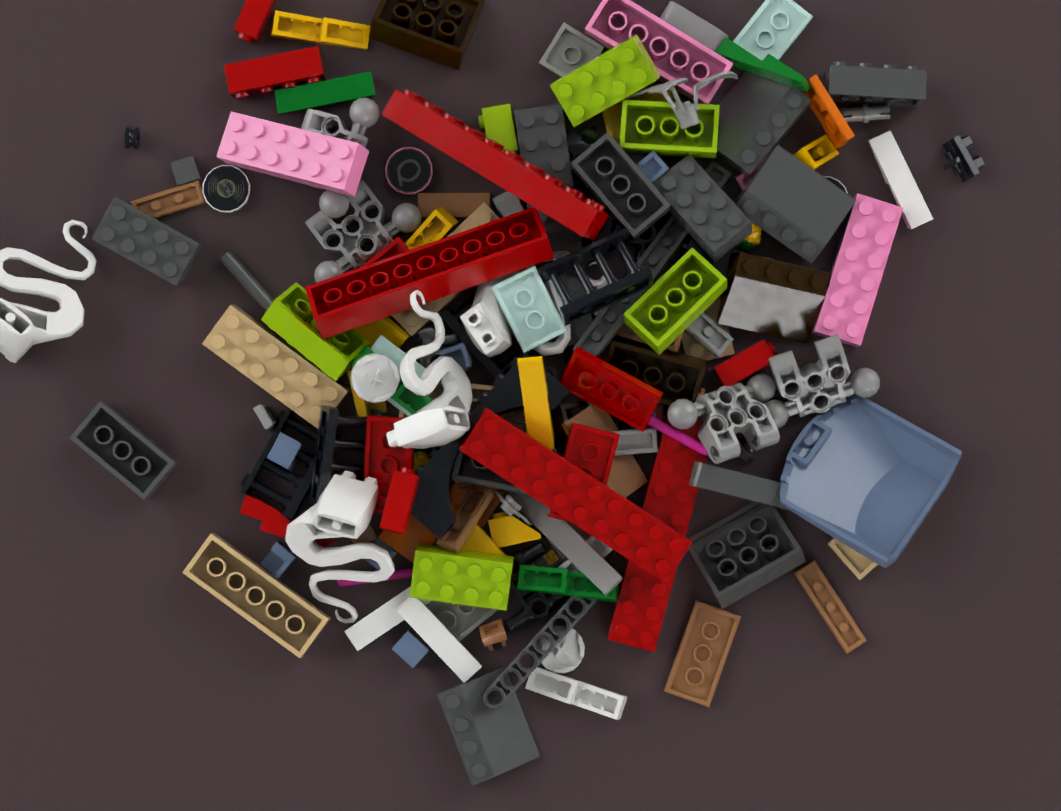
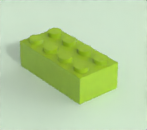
M636 34L557 79L550 87L573 127L657 81L661 75Z
M623 100L620 147L626 154L648 155L654 150L660 156L686 157L690 154L696 158L716 159L720 105L698 104L700 109L696 110L700 123L681 129L679 120L676 118L675 112L668 102Z
M692 247L623 314L624 322L660 355L728 288L727 279Z
M297 282L273 301L261 319L271 330L279 334L289 345L296 348L307 360L314 363L325 375L331 377L335 382L352 367L350 363L365 345L368 347L370 344L369 341L354 329L322 339L313 317L306 290Z
M418 543L415 550L410 598L507 611L514 556L463 549L456 553L441 549L438 546Z

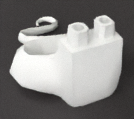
M72 219L63 226L65 240L88 261V267L82 272L65 269L24 249L7 247L0 250V287L11 292L38 295L56 300L60 306L58 311L50 312L8 302L0 298V352L10 362L16 363L35 344L72 336L83 326L85 309L76 291L66 284L40 278L15 277L6 273L3 269V262L8 259L21 260L64 279L86 280L94 273L97 260L94 254L75 240L69 232L71 226H81L85 231L82 237L84 239L88 232L84 222Z
M567 250L553 252L554 258L545 261V263L570 254V252ZM596 261L590 263L589 266L597 264ZM529 267L479 284L476 289L473 305L460 316L473 344L481 353L488 357L499 355L512 345L511 327L491 287ZM604 275L598 280L589 278L593 286L603 285L606 281ZM550 279L545 282L546 288L561 317L559 307L563 306V303ZM570 324L565 326L567 331L560 334L555 342H545L533 348V350L542 356L563 353L571 339Z
M415 290L410 294L411 306L420 317L433 321L436 330L435 340L427 345L412 348L406 353L400 363V376L404 387L416 395L425 396L432 393L440 380L444 387V392L413 415L394 423V430L387 432L386 435L390 447L426 449L446 445L460 438L470 429L468 412L473 396L470 381L465 371L452 357H438L425 369L421 379L418 378L415 372V361L439 350L445 341V328L442 318L438 313L423 310L419 306L416 295L420 296L423 305H425V298L421 291Z
M346 470L342 475L335 474L320 495L318 502L287 525L285 541L291 551L311 565L319 567L342 565L358 559H372L379 564L380 570L373 572L325 570L311 575L308 585L313 597L320 602L344 608L350 612L352 617L345 619L339 616L337 609L335 610L336 618L345 624L355 623L358 617L356 609L345 601L321 592L317 582L324 580H350L375 583L387 580L395 571V566L389 552L374 543L360 542L341 547H324L318 545L315 539L337 537L357 539L367 529L371 521L378 497V480L367 477L364 482L356 480V475L353 472Z

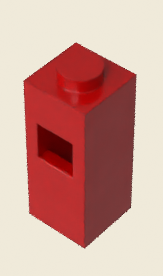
M246 0L234 27L236 34H239L237 38L247 43H251L252 40L259 42L277 0Z
M765 339L714 367L713 371L721 385L728 387L769 364L768 358L773 357L777 352L771 342L766 343Z
M401 467L400 471H393L380 529L406 535L420 480L418 475H414L415 470Z

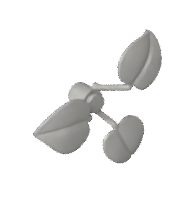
M726 71L716 73L694 85L693 105H691L690 101L681 103L674 87L687 82V78H678L663 84L643 88L628 97L629 100H639L648 93H662L675 112L681 129H685L700 123L696 110L700 109L698 105V91L711 82L725 78L738 79V76L734 72ZM668 89L671 90L677 105L674 104L666 92Z

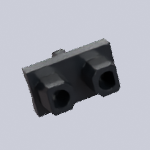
M958 135L943 144L947 152L944 155L948 163L943 165L944 170L951 167L955 175L959 174L963 182L979 174V170L985 166L983 159L979 155L973 158L970 156L968 150L973 147V141L969 135L963 137Z

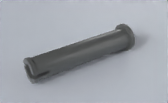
M228 251L219 261L224 264L265 310V314L274 299L235 257L233 252Z

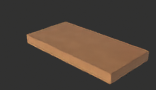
M592 404L561 424L567 436H569L572 422L606 431L618 430L609 413ZM633 454L614 456L607 482L608 487L626 498L648 482Z
M695 600L663 691L710 707L741 616Z

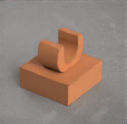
M501 619L478 626L484 647L488 646V649L493 651L492 644L501 642L503 647L506 646L505 640H507V636Z

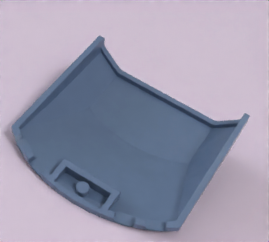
M854 394L849 396L846 402L836 404L821 415L818 414L798 435L787 455L781 475L780 504L886 569L898 559L947 487L961 459L962 451L871 400Z

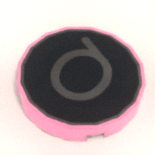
M403 147L395 151L388 158L385 173L389 185L396 192L405 195H416L424 191L430 184L433 176V166L429 157L422 150L414 147Z

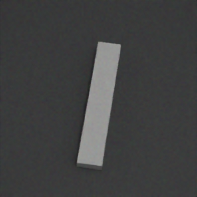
M511 493L505 495V497L508 494L511 495L522 505L520 512L605 596L623 580L565 521L548 517L549 508L531 497Z

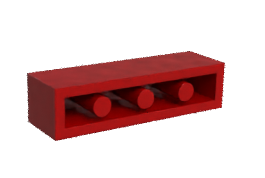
M318 46L224 65L229 93L232 97L236 96V99L248 98L250 93L254 92L269 94L274 92V88L283 87L285 89L295 87L298 83L306 82L310 84L320 82V79L325 78Z

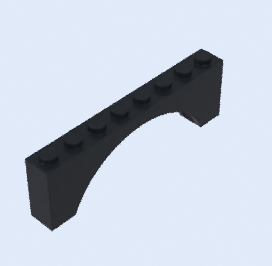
M526 353L522 357L517 355L510 363L511 369L507 374L501 373L493 382L495 387L491 392L488 393L486 391L477 400L479 405L474 411L469 410L468 412L470 429L484 407H487L499 416L524 409L517 359L530 357ZM545 370L550 412H554L569 396L570 392ZM469 430L460 438L443 445L441 448L435 447L428 456L430 458L425 466L421 464L415 470L414 475H418L420 480L411 514L440 540L457 522L451 505L450 482L454 464L460 453L458 447Z

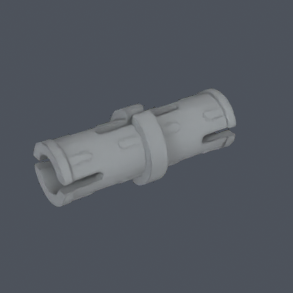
M862 104V107L840 109V113H842L846 122L862 121L863 123H869V120H890V114H888L890 112L889 104L880 106Z

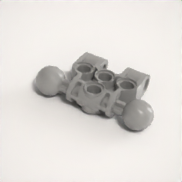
M359 98L354 101L349 112L353 122L351 131L348 130L345 122L337 115L307 109L301 129L356 142L365 147L368 142V138L364 136L366 129L376 124L379 119V108L375 101L369 98ZM339 125L338 131L331 134L332 129ZM326 190L319 198V207L325 216L339 218L345 215L349 209V199L345 194Z
M360 180L355 197L347 195L349 203L355 209V213L345 217L341 224H336L332 218L325 216L321 210L305 221V224L328 254L344 255L336 262L330 260L320 263L314 273L315 282L318 283L344 274L352 267L354 269L360 268L391 243L393 236L399 232L410 233L415 231L420 226L422 220L419 208L410 203H402L393 210L391 221L383 226L385 209L366 183ZM371 209H378L379 214L377 217L372 219L367 217ZM358 223L360 227L357 232H348L351 224ZM332 238H340L338 246L329 247V242ZM373 242L374 246L371 251H362L364 243Z
M838 334L814 342L818 361L816 363H808L802 368H798L792 350L768 358L781 396L792 401L783 403L777 399H771L763 404L767 406L779 429L786 424L789 416L799 414L801 418L811 413H824L836 404L846 402L845 397L852 394L862 398L873 396L880 387V377L877 372L865 367L854 371L850 380L846 381L850 374V369ZM840 366L837 372H831L833 368ZM817 374L816 379L808 380L810 376ZM791 382L795 383L793 387L788 389L785 388L787 384ZM818 396H824L822 400L815 401Z
M757 373L750 377L746 386L741 383L728 387L722 386L716 391L698 396L695 403L687 399H678L671 403L668 408L667 416L669 422L673 427L680 430L692 427L696 423L697 417L700 416L702 424L698 437L706 448L710 459L715 464L740 455L741 448L736 434L739 432L744 435L754 450L774 445L780 439L774 419L767 406L763 404L774 397L776 385L774 380L764 373Z

